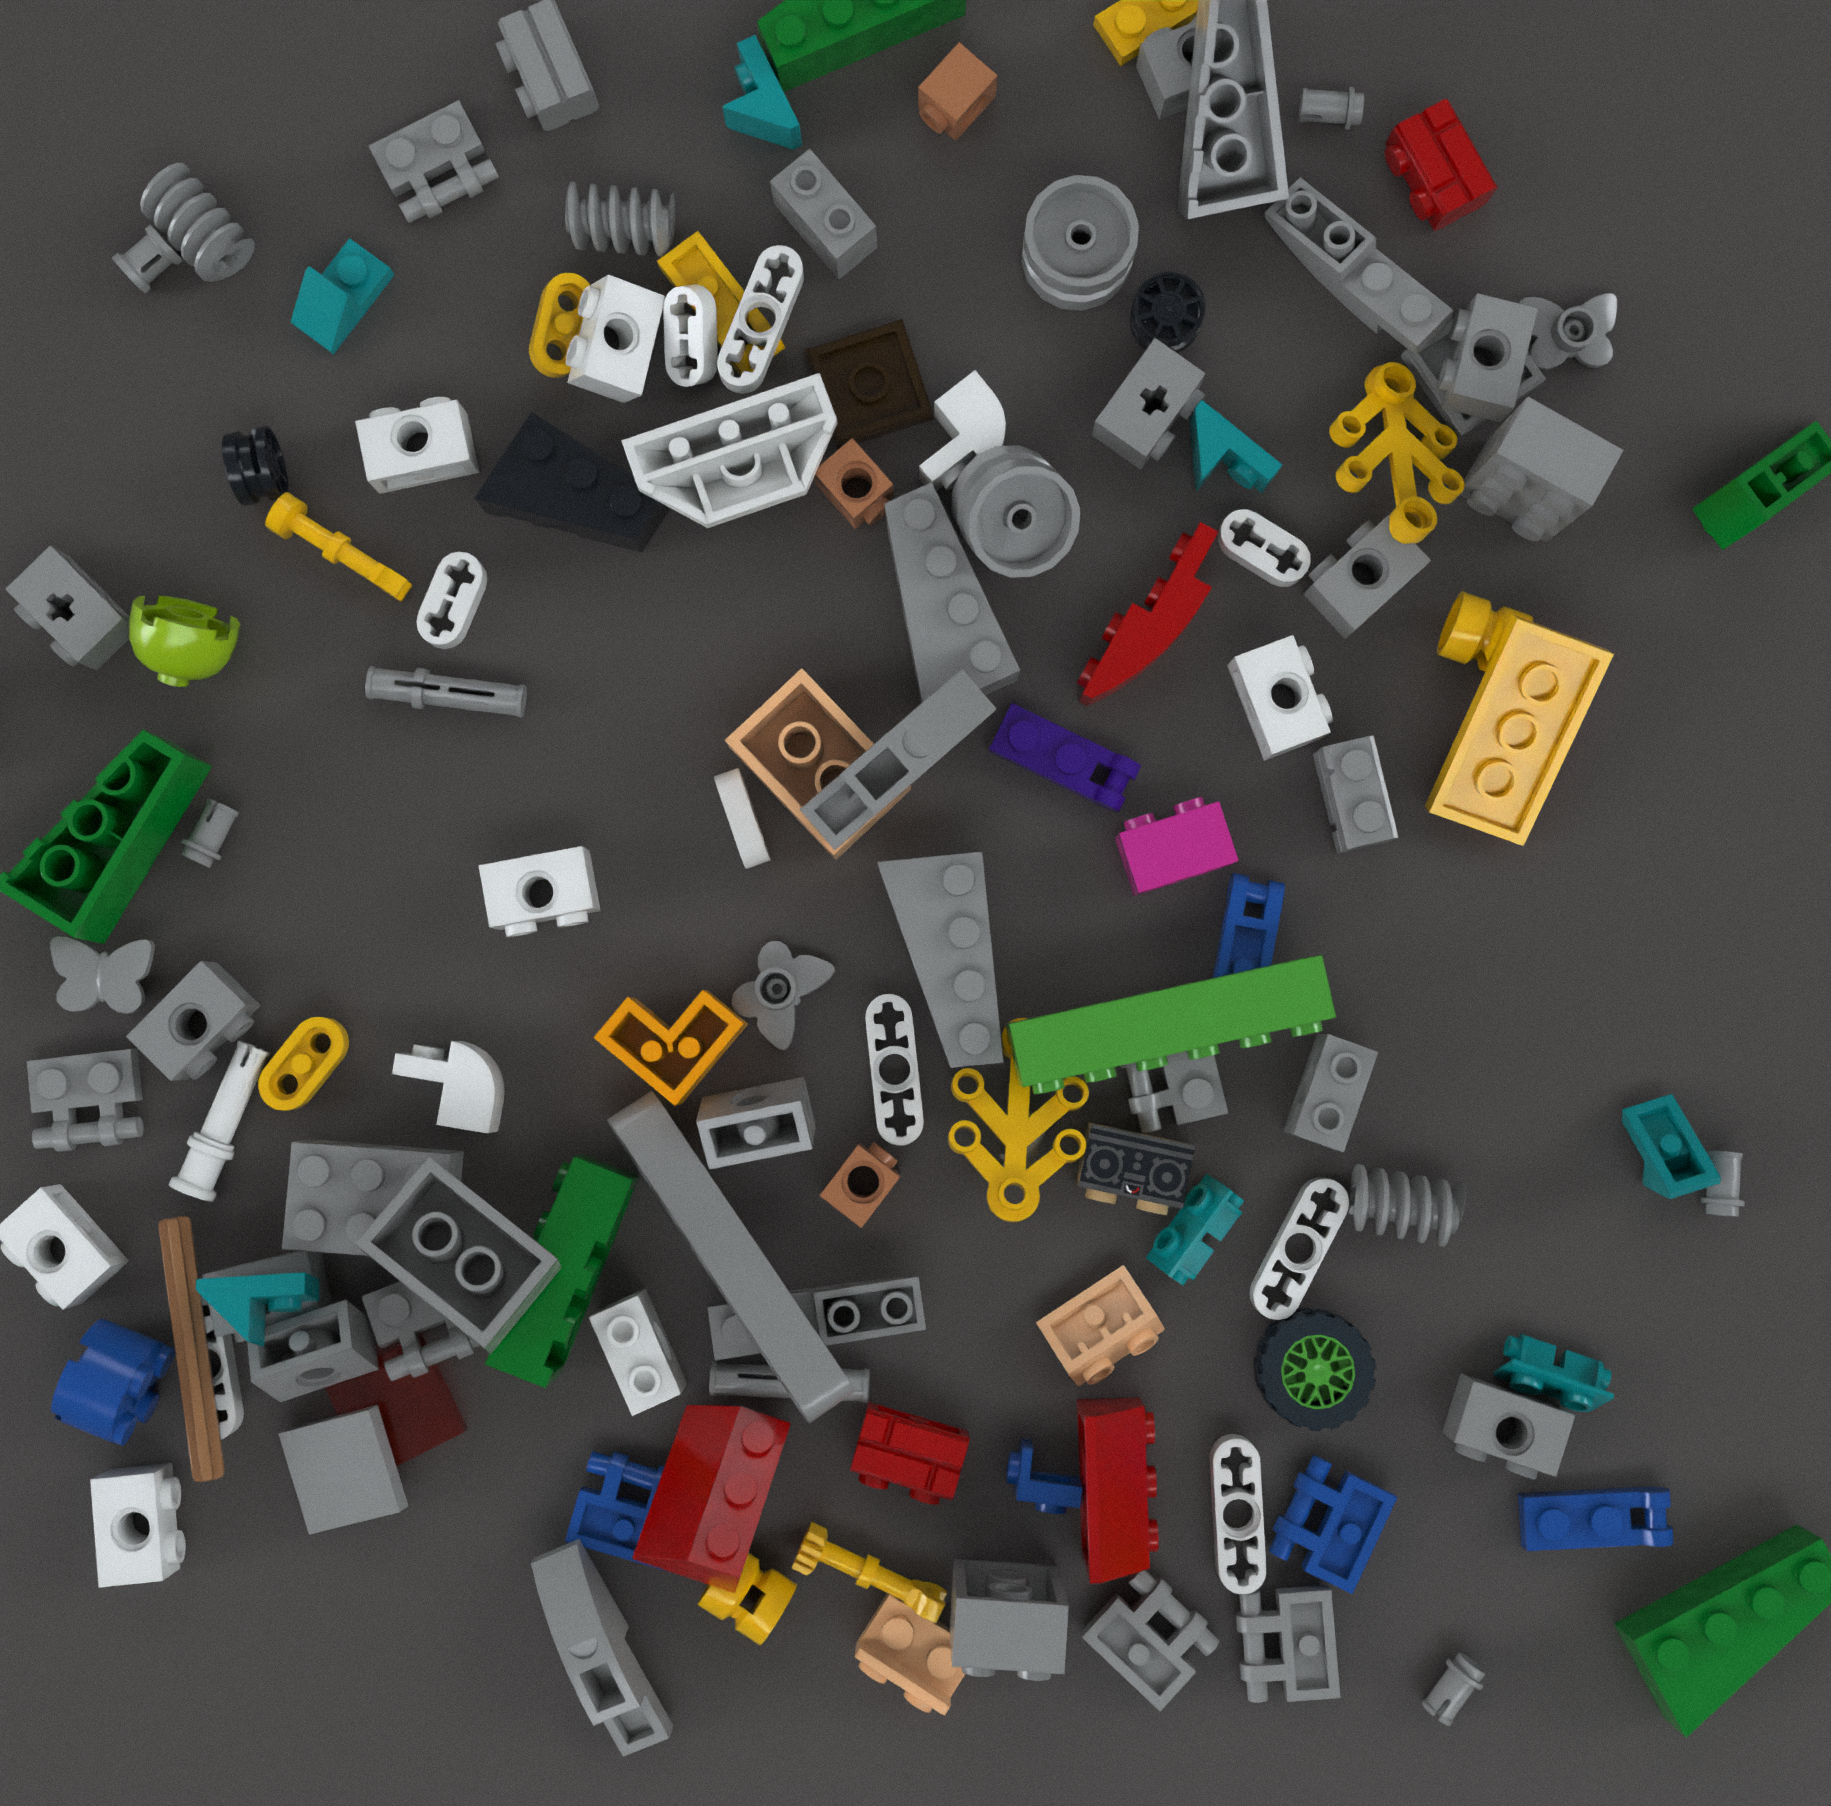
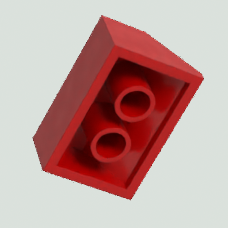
M1139 1397L1077 1399L1079 1478L1083 1486L1080 1506L1081 1554L1089 1583H1103L1150 1569L1149 1552H1158L1159 1549L1157 1519H1148V1498L1157 1497L1155 1465H1147L1146 1444H1155V1421L1153 1412H1145V1406Z
M687 1405L632 1559L735 1593L791 1423L742 1406Z

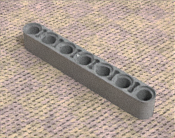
M650 1091L608 1118L607 1122L621 1145L806 1421L810 1424L854 1393L848 1378L657 1096Z

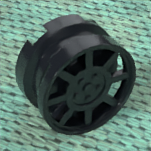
M1162 272L1148 278L1138 289L1130 313V328L1135 340L1146 350L1154 338L1176 353L1188 348L1196 339L1206 312L1205 298L1200 287L1191 278L1177 272Z
M269 426L253 428L249 435H243L242 432L237 431L223 436L222 455L225 471L231 489L241 505L257 504L260 502L261 497L265 496L270 500H277L282 494L288 492V475L279 442Z

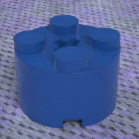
M101 1318L86 1331L79 1341V1344L88 1348L83 1352L78 1361L68 1360L53 1395L51 1412L57 1414L54 1419L113 1444L117 1443L124 1446L131 1437L137 1421L146 1424L154 1413L160 1394L154 1392L153 1389L158 1377L162 1378L168 1371L175 1355V1349L165 1345L164 1342Z

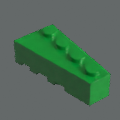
M784 0L757 21L760 45L783 92H786L965 16L966 0Z
M143 729L95 778L97 784L80 801L74 799L60 813L63 818L43 839L37 837L22 852L25 857L9 873L3 871L0 874V892L73 938L105 944L213 766L172 741Z
M583 1154L574 1156L571 1164L565 1161L562 1163L552 1187V1191L557 1192L558 1195L551 1211H544L533 1234V1240L555 1256L562 1268L492 1354L489 1353L485 1365L546 1388L563 1372L639 1176Z
M1795 1525L1614 1623L1664 1719L1685 1738L1831 1604V1553L1821 1537L1799 1525Z

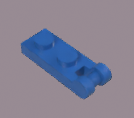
M1232 873L1227 888L1226 908L1212 978L1271 965L1283 904L1285 883L1268 880L1266 884L1249 881V876ZM1246 902L1262 905L1260 919L1243 916Z
M1648 1486L1518 1493L1521 1547L1526 1551L1636 1545L1665 1547L1674 1544L1673 1527L1667 1525L1666 1508L1671 1507L1670 1489L1665 1487ZM1630 1508H1644L1645 1524L1631 1525Z

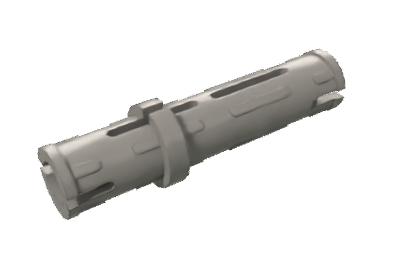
M370 666L365 682L367 699L376 698L409 702L413 708L424 710L427 705L469 711L514 715L523 718L527 702L526 685L431 675L430 670L424 668H417L415 672Z
M712 1361L709 1381L710 1396L790 1398L769 1365L730 1364ZM842 1369L854 1389V1393L842 1401L868 1403L870 1369Z

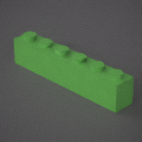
M1316 955L1006 1024L1019 1086L1027 1087L1032 1085L1035 1095L1065 1088L1063 1078L1084 1074L1086 1083L1113 1078L1117 1076L1116 1066L1134 1062L1136 1063L1137 1071L1169 1065L1167 1055L1187 1051L1189 1060L1220 1054L1218 1044L1233 1040L1239 1041L1240 1048L1272 1042L1270 1032L1290 1028L1291 1037L1323 1031L1321 1021L1336 1018L1323 957L1322 955Z

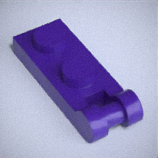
M1011 703L988 751L1116 813L1120 812L1126 800L1122 794L1129 780L1134 781L1142 767L1139 763L1124 755L1114 753ZM1096 765L1110 771L1104 786L1089 780Z

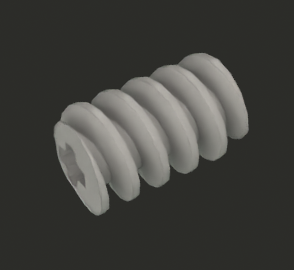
M174 163L158 172L148 183L140 201L141 212L150 221L154 222L155 227L163 236L168 237V242L176 251H181L183 259L190 266L195 267V272L202 280L215 282L226 279L244 268L255 250V242L252 238L242 239L243 228L238 223H229L231 215L225 208H216V198L211 193H203L204 185L198 178H190V170L184 163Z
M570 181L565 210V226L568 238L571 236L575 248L579 250H585L592 238L596 251L600 252L607 250L612 239L616 252L623 254L628 251L631 242H633L634 249L638 255H646L653 242L657 256L663 257L670 251L674 238V192L671 194L668 204L662 205L658 189H652L646 204L641 202L638 188L632 187L627 201L624 202L620 199L617 186L611 185L606 200H601L597 184L591 183L586 198H580L576 182Z
M1356 1164L1350 1176L1348 1187V1212L1353 1215L1356 1231L1362 1232L1368 1218L1374 1219L1377 1235H1383L1389 1222H1394L1396 1237L1404 1239L1411 1225L1416 1228L1418 1242L1425 1243L1432 1229L1436 1230L1438 1245L1445 1247L1451 1234L1457 1232L1462 1221L1466 1201V1188L1464 1183L1457 1182L1450 1188L1447 1180L1439 1178L1430 1185L1426 1176L1417 1174L1409 1182L1406 1173L1401 1171H1395L1388 1179L1385 1169L1374 1167L1367 1176L1364 1165Z

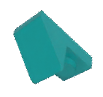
M756 35L738 42L737 49L740 64L735 65L734 70L745 95L722 107L726 126L734 131L793 150L802 146L800 124Z
M349 238L322 274L310 266L305 270L291 323L334 355L395 274L390 267Z
M1203 400L1195 407L1189 421L1196 491L1201 488L1220 463L1223 462L1228 466V474L1239 485L1246 489L1254 487L1262 493L1275 478L1282 464Z
M1673 1094L1622 1109L1621 1121L1644 1160L1642 1182L1645 1187L1668 1199H1672L1720 1184L1721 1176Z
M306 1272L196 1279V1291L246 1341L263 1347L265 1344L266 1304H268V1311L295 1312L302 1309V1302L319 1301L320 1279Z

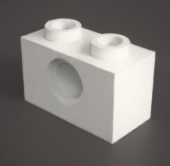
M609 274L591 284V286L588 285L582 293L578 306V315L583 317L579 336L575 335L566 355V365L571 367L567 383L622 403L642 396L666 296ZM605 326L612 328L618 335V350L611 348L605 341Z
M433 397L423 400L419 408L404 411L393 407L381 408L372 411L369 414L370 418L355 421L367 481L379 494L480 473L468 414L457 399L451 401L448 397ZM416 433H427V443L421 450L416 452L406 450L407 442L411 436Z
M1293 635L1235 656L1227 665L1264 761L1321 740L1331 733L1328 724L1333 722L1330 706L1322 693L1316 695L1309 677L1314 674L1311 657L1304 645L1297 646ZM1274 685H1285L1293 691L1295 695V705L1293 708L1283 709L1273 702L1271 690Z
M583 846L478 865L489 927L497 930L505 929L506 937L537 932L536 923L555 919L557 927L584 924L589 922L587 913L601 911L590 850ZM546 879L553 887V897L546 906L536 908L532 905L529 898L530 889L537 881Z
M61 1184L40 1187L0 1224V1240L3 1242L1 1250L4 1255L15 1265L25 1267L37 1280L35 1287L38 1293L48 1303L60 1306L62 1310L83 1304L129 1262L125 1255ZM54 1237L59 1238L65 1246V1257L61 1263L53 1258L50 1251V1245Z
M646 1288L598 1309L589 1317L632 1416L676 1397L683 1392L687 1386V1381Z
M172 1463L109 1469L90 1479L99 1588L164 1581L178 1571L180 1563L183 1562L185 1557L186 1544L183 1532L177 1530L176 1510L181 1502V1485L179 1479L173 1477ZM134 1512L140 1513L147 1518L150 1525L148 1535H143L135 1529L133 1525Z

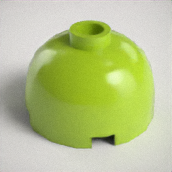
M158 595L156 605H144L145 596H138L133 600L129 618V640L135 656L144 666L158 673L157 679L160 682L171 686L187 687L190 680H203L218 674L231 659L241 626L237 618L230 615L229 624L224 621L213 618L218 614L217 608L171 596Z

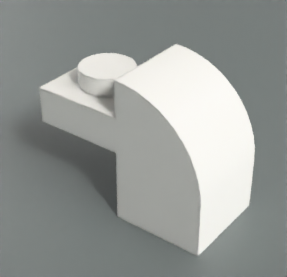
M976 370L934 401V417L953 440L919 465V479L924 485L932 482L936 491L942 486L946 490L954 488L960 472L978 454L996 446L1004 445L1006 422L1002 405Z
M451 1041L448 1060L443 1059L445 1049L413 1044L412 1053H395L392 1074L444 1083L436 1125L487 1134L498 1132L505 1095L504 1081L498 1065L487 1052L469 1042Z

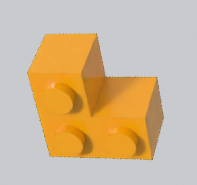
M702 990L672 1027L637 998L627 997L593 1038L674 1106H677L687 1099L746 1028L748 1023L707 990Z

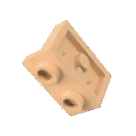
M1124 1265L1036 1322L1068 1375L1077 1386H1081L1085 1382L1092 1385L1105 1379L1113 1372L1115 1368L1114 1363L1129 1353L1136 1356L1149 1350L1157 1343L1159 1339L1157 1335L1165 1330L1159 1317Z
M887 1593L856 1642L855 1658L861 1661L858 1666L867 1676L882 1684H885L888 1679L905 1690L903 1695L906 1700L923 1712L930 1713L934 1709L940 1714L946 1715L951 1707V1696L965 1675L962 1672V1667H952L950 1628L940 1621L935 1623L922 1618L912 1608L905 1605L903 1600Z

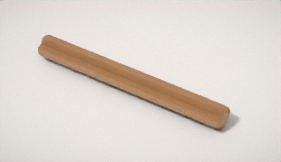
M179 1216L159 1221L158 1229L192 1478L195 1482H207L224 1476L225 1465L202 1297L196 1291V1279H199L192 1224L189 1217Z

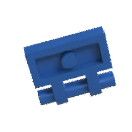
M592 1451L586 1471L604 1476L603 1487L601 1491L586 1486L581 1487L565 1542L570 1543L580 1539L585 1548L661 1569L634 1560L632 1557L665 1466L659 1465L658 1469L630 1462V1456L613 1452V1455L609 1456ZM622 1482L651 1490L648 1503L645 1504L618 1496Z
M1313 1454L1306 1471H1299L1294 1481L1293 1487L1297 1490L1285 1515L1279 1514L1273 1526V1530L1277 1533L1268 1551L1287 1561L1295 1543L1307 1548L1308 1551L1301 1564L1303 1570L1353 1595L1398 1497L1394 1493L1345 1470L1337 1489L1325 1484L1324 1481L1332 1463ZM1316 1499L1329 1505L1317 1532L1304 1526Z

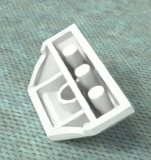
M817 373L621 440L640 492L704 527L710 528L806 495L835 430L837 418L821 375Z

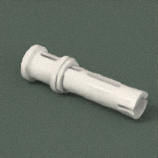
M243 1041L237 1042L235 1053L201 1131H195L193 1135L189 1136L187 1144L191 1148L179 1175L172 1177L169 1182V1186L173 1189L201 1200L213 1202L216 1198L217 1193L213 1190L225 1161L232 1160L235 1153L233 1151L235 1146L230 1144L266 1059L270 1056L269 1051L262 1048L258 1049L256 1048L257 1046Z

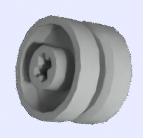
M1073 175L1054 181L1036 196L1026 215L1021 263L1028 284L1041 299L1060 309L1084 311L1104 305L1121 291L1131 271L1138 245L1139 223L1130 200L1117 186L1099 177Z
M1020 445L996 446L978 454L960 472L952 490L951 514L958 533L975 555L990 570L1010 578L1033 577L1053 568L1069 553L1079 532L1080 507L1074 489L1039 453Z

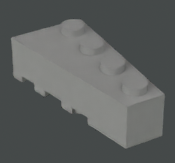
M1198 0L1177 211L1186 219L1289 199L1267 0Z
M982 852L877 862L949 1067L1004 1063Z

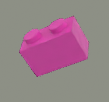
M1199 797L1173 806L1175 815L1159 821L1155 820L1153 813H1149L1123 822L1126 831L1119 833L1115 837V841L1133 896L1212 872L1239 861L1219 801L1205 805L1203 797Z

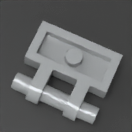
M459 100L369 145L395 197L414 189L416 196L399 204L408 223L425 215L431 219L443 213L442 206L466 194L472 198L484 192L482 186L499 178L490 158L473 167L470 166L469 160L486 151ZM455 168L457 175L430 188L428 181Z
M138 1049L27 1061L31 1113L52 1111L53 1124L51 1127L35 1128L33 1130L32 1143L35 1149L54 1148L57 1152L72 1151L77 1148L78 1144L101 1142L106 1147L121 1145L124 1139L142 1137L144 1126L141 1117L124 1118L122 1106L124 1102L143 1100ZM99 1105L100 1118L98 1121L77 1124L76 1108Z
M1187 1051L1167 1055L1169 1065L1162 1067L1167 1089L1156 1092L1152 1090L1148 1070L1137 1071L1135 1062L1120 1066V1068H1126L1133 1095L1128 1101L1131 1114H1137L1141 1133L1162 1129L1157 1109L1170 1105L1175 1125L1228 1114L1215 1055L1189 1060Z
M400 1281L362 1296L378 1346L383 1349L395 1343H401L403 1354L384 1362L391 1382L409 1374L415 1378L428 1373L429 1366L455 1355L460 1360L474 1354V1348L480 1346ZM446 1323L449 1336L421 1346L418 1334Z
M1144 1570L1131 1574L1127 1581L1141 1595L1140 1599L1132 1607L1115 1593L1080 1633L1082 1638L1161 1712L1196 1673L1194 1666L1183 1654L1193 1644L1205 1656H1208L1218 1646L1219 1639L1206 1628L1207 1620L1196 1610L1189 1612L1171 1595V1586L1161 1577L1154 1579ZM1157 1611L1176 1628L1167 1640L1148 1623L1149 1619Z
M1328 1585L1277 1588L1275 1589L1277 1610L1271 1611L1262 1610L1259 1590L1249 1594H1239L1241 1611L1236 1613L1237 1631L1243 1635L1244 1659L1240 1661L1241 1680L1246 1681L1248 1701L1255 1703L1268 1701V1682L1283 1681L1284 1697L1287 1702L1341 1698L1332 1590ZM1279 1632L1281 1658L1267 1659L1265 1657L1264 1633Z

